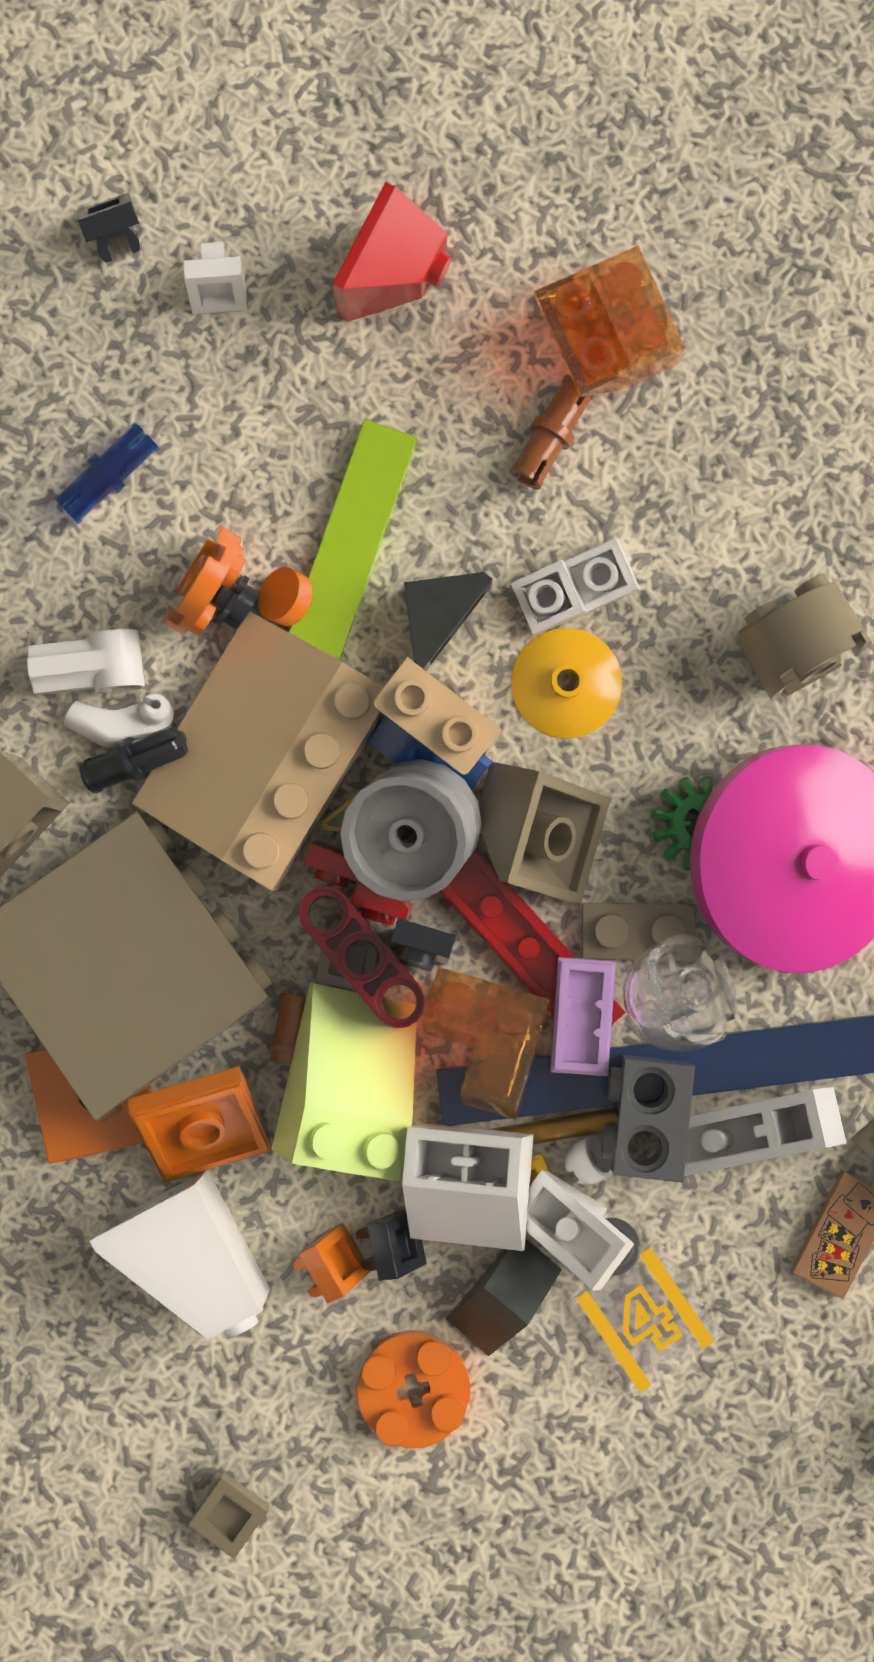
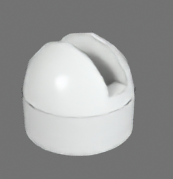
M590 1135L576 1142L566 1152L564 1168L566 1172L574 1171L575 1174L572 1180L575 1183L585 1186L593 1185L611 1177L613 1174L610 1168L611 1159L601 1158L602 1141L596 1136ZM589 1151L595 1153L597 1157L596 1165L593 1162Z

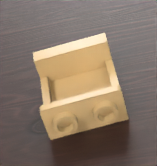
M408 657L373 702L374 707L462 775L468 774L483 754L485 756L498 741L502 730Z

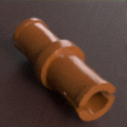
M571 375L563 377L562 384L544 415H537L532 422L530 428L533 433L516 463L512 465L509 471L513 477H518L521 474L517 481L527 487L536 490L541 489L543 481L562 449H569L574 440L572 431L589 401L595 396V391L592 387H587L586 391H583L588 384Z

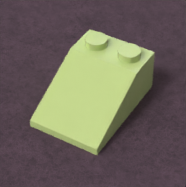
M310 982L272 1150L291 1164L399 1182L405 1158L407 1127L412 1126L417 1022L404 1028L388 1026L376 1016L356 991ZM385 997L382 999L383 1009L386 1014L395 1019H404L410 1016L416 1004Z

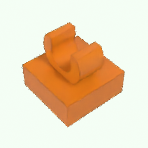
M343 1223L323 1233L299 1253L300 1257L293 1263L295 1271L306 1267L316 1283L307 1290L310 1297L323 1295L327 1304L345 1296L371 1272L362 1268L361 1261L364 1258Z

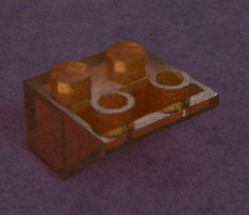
M639 245L534 291V296L580 397L623 390L678 365L685 350Z

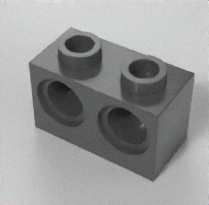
M622 1054L620 1068L610 1067L607 1101L617 1102L615 1125H604L601 1158L611 1159L610 1168L613 1175L683 1183L695 1066L692 1063ZM646 1073L658 1074L664 1081V1092L653 1103L640 1102L634 1096L635 1082ZM640 1131L652 1132L657 1135L659 1140L656 1153L646 1160H638L628 1154L629 1140Z

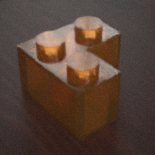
M438 967L422 1018L424 1033L474 1048L460 1092L462 1104L517 1120L547 1019L549 999Z

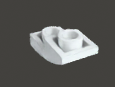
M613 538L569 560H559L511 583L533 635L640 591V587L617 538Z

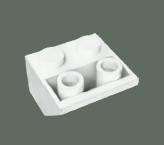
M427 1123L408 1126L402 1187L410 1238L518 1251L525 1250L534 1134Z

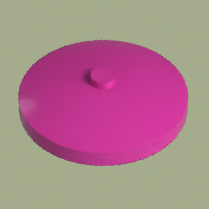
M798 744L778 746L756 753L742 761L722 778L711 792L698 817L693 833L690 856L691 880L698 906L705 921L719 940L731 951L754 964L773 970L789 973H808L827 969L846 961L874 939V773L859 760L844 752L822 746Z

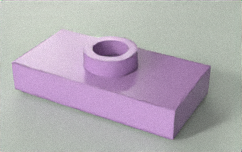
M558 957L550 1072L608 1076L616 961Z

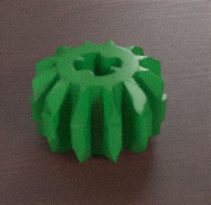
M709 776L701 779L697 794L689 777L681 778L678 781V788L682 799L669 789L662 790L659 796L667 806L672 808L671 811L653 809L649 815L654 821L667 822V829L651 833V840L653 842H660L670 837L673 841L664 850L662 857L666 861H671L677 857L681 850H685L682 859V869L686 871H691L690 856L693 836H690L686 831L685 826L690 825L691 822L685 821V816L688 811L694 815L701 813L714 785L713 778Z

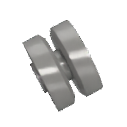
M419 759L398 762L378 774L369 784L364 786L345 810L340 837L344 858L361 883L380 896L398 901L426 899L449 885L477 848L482 821L478 800L462 777L446 765Z

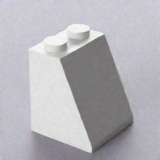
M208 1170L109 1221L89 1240L97 1254L207 1340L224 1332L227 1339H230L258 1323L256 1315L263 1311V1305L270 1288Z

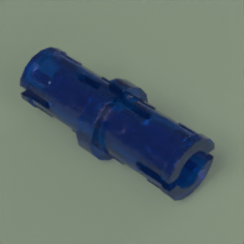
M134 422L131 428L100 457L96 453L87 460L90 466L59 495L57 494L54 499L77 524H80L82 519L113 490L119 493L126 486L122 481L153 452H157L160 448Z

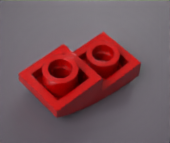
M318 840L309 844L303 865L316 868L315 878L333 885L347 887L349 879L357 881L351 903L364 907L363 917L382 924L394 925L396 918L406 920L410 916L413 904L410 901H398L380 896L361 883L346 862L343 850Z

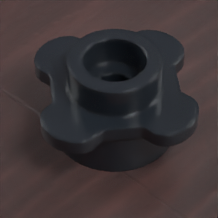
M240 575L236 583H233L229 589L221 585L211 604L216 607L217 611L212 620L213 623L221 625L224 622L235 630L240 626L259 595V591L247 584L249 577Z

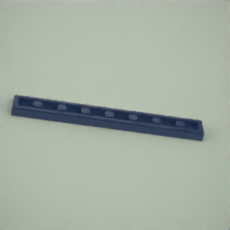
M874 1014L610 1047L608 1076L550 1072L551 1055L436 1069L443 1125L453 1126L617 1105V1102L607 1101L610 1067L620 1068L622 1054L692 1063L695 1066L692 1096L874 1073ZM646 1073L640 1076L634 1085V1096L640 1102L658 1100L664 1092L663 1078L655 1073Z

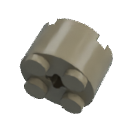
M824 573L807 580L794 590L797 597L778 608L776 603L771 601L758 607L744 618L747 625L739 631L740 637L737 643L771 701L778 700L783 690L789 696L841 667L839 655L845 651L852 649L855 656H857L872 643L837 583H830Z

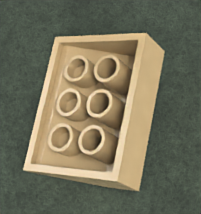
M249 611L177 728L179 731H183L187 738V754L180 759L153 769L132 804L269 890L278 891L383 718L384 714L374 707L373 702L384 687L342 661Z

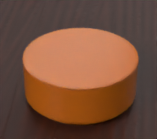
M281 567L274 570L265 579L259 592L258 608L261 615L265 619L283 627L296 624L303 618L311 604L312 585L310 580L305 575L289 567Z

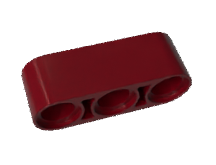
M328 886L317 887L309 891L301 900L299 907V919L306 932L382 1022L394 1028L409 1027L416 1023L423 1015L426 1005L425 994L418 982L344 894ZM322 898L333 899L342 908L340 922L328 930L318 929L310 921L309 913L312 905ZM357 942L371 943L379 953L377 967L368 974L360 975L354 973L346 964L347 951ZM402 985L408 987L415 995V1009L410 1016L404 1019L392 1018L383 1009V996L393 986Z

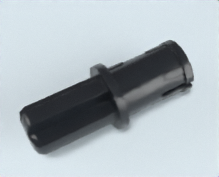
M175 726L166 727L137 740L127 737L120 740L118 748L94 758L83 760L84 762H81L79 770L81 779L86 788L95 794L130 778L135 781L147 778L150 770L184 757L188 752L187 738L184 732L179 731Z

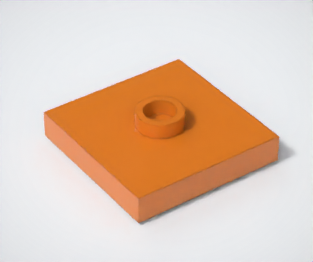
M46 1049L25 1054L49 1164L144 1143L129 1115L128 1100L122 1104V1110L105 1122L95 1121ZM148 1085L146 1088H144L139 1093L134 1095L132 1098L150 1093V1085Z
M239 1066L128 1099L129 1115L164 1183L272 1150L268 1130Z

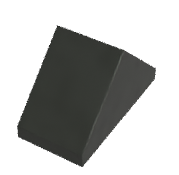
M484 572L404 582L414 663L425 671L429 669L491 588L492 578Z
M525 1238V1250L504 1249L446 1317V1320L490 1356L529 1325L562 1269Z

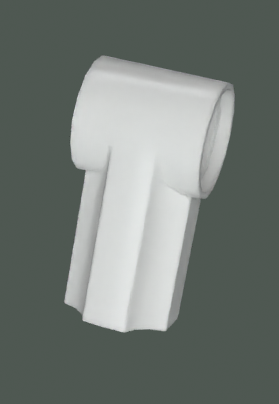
M105 630L89 634V639L28 646V675L33 693L36 695L94 689V692L110 693L112 692L111 687L133 685L134 690L145 687L138 630Z

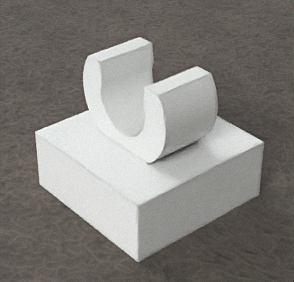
M224 242L201 243L202 259L184 261V280L192 314L248 310L246 285L240 256L225 257Z

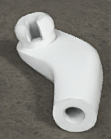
M155 693L148 694L140 703L118 710L102 709L75 701L65 716L64 726L104 748L115 749L118 748L120 740L127 737L137 740L171 726L174 720V712L169 701L164 696Z

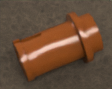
M280 993V1005L273 1043H267L266 1048L272 1049L271 1061L291 1064L306 997Z

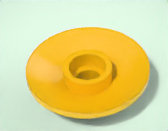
M558 628L538 635L522 649L512 670L511 691L519 713L533 728L551 737L577 738L599 729L612 716L622 692V675L615 655L601 639L580 629ZM564 671L574 673L578 678L577 688L573 691L562 690L557 683L558 675Z

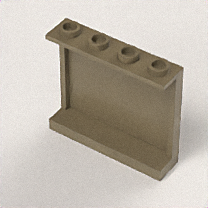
M135 812L0 907V983L95 1121L105 1122L123 1109L122 1104L128 1099L132 1098L260 1005L264 1004L267 1006L273 1002L265 991L266 988L273 984L272 980L254 955L244 961L232 943L238 940L240 935L222 910L214 915H211L200 899L208 890L189 864L179 870L167 853L176 847L170 836L157 819L147 825L138 812Z

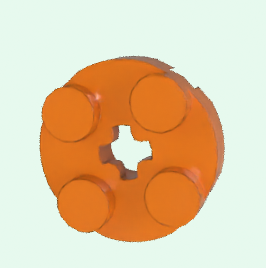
M222 525L218 526L215 530L217 543L210 539L205 542L180 582L176 592L184 596L179 606L177 609L168 606L165 612L163 623L182 635L190 631L199 637L203 633L216 610V607L211 604L219 586L223 585L229 589L239 576L246 562V559L242 557L244 548L240 546L241 537Z
M407 1330L392 1334L381 1340L364 1361L357 1382V1400L360 1412L367 1425L376 1432L378 1438L384 1444L390 1446L399 1445L405 1448H423L434 1445L447 1438L452 1431L458 1429L463 1423L465 1411L470 1400V1380L467 1367L460 1354L450 1344L448 1345L443 1339L435 1337L433 1334L420 1330ZM409 1374H415L418 1382L428 1381L430 1390L422 1393V1402L412 1404L409 1397H400L398 1392H396L397 1389L405 1386V1376Z

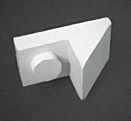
M541 1170L530 1185L526 1231L591 1290L602 1289L634 1245L633 1242L603 1217L607 1211L605 1206L548 1171Z

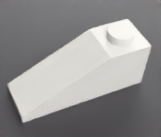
M834 1088L814 1089L690 1116L684 1176L846 1144Z

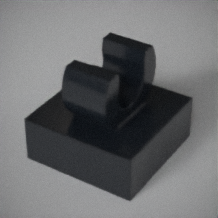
M129 192L77 210V220L85 241L89 242L97 239V251L105 263L112 261L107 243L114 235L124 236L128 240L133 253L139 251V238L137 232L132 227L139 224V220Z
M406 1210L392 1212L355 1232L356 1239L368 1238L371 1240L374 1256L361 1261L363 1269L368 1271L377 1270L379 1281L399 1279L427 1264L422 1240L410 1238Z

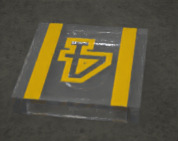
M658 1238L640 1250L636 1264L628 1272L618 1276H611L601 1290H591L587 1286L565 1301L567 1307L630 1399L724 1335Z

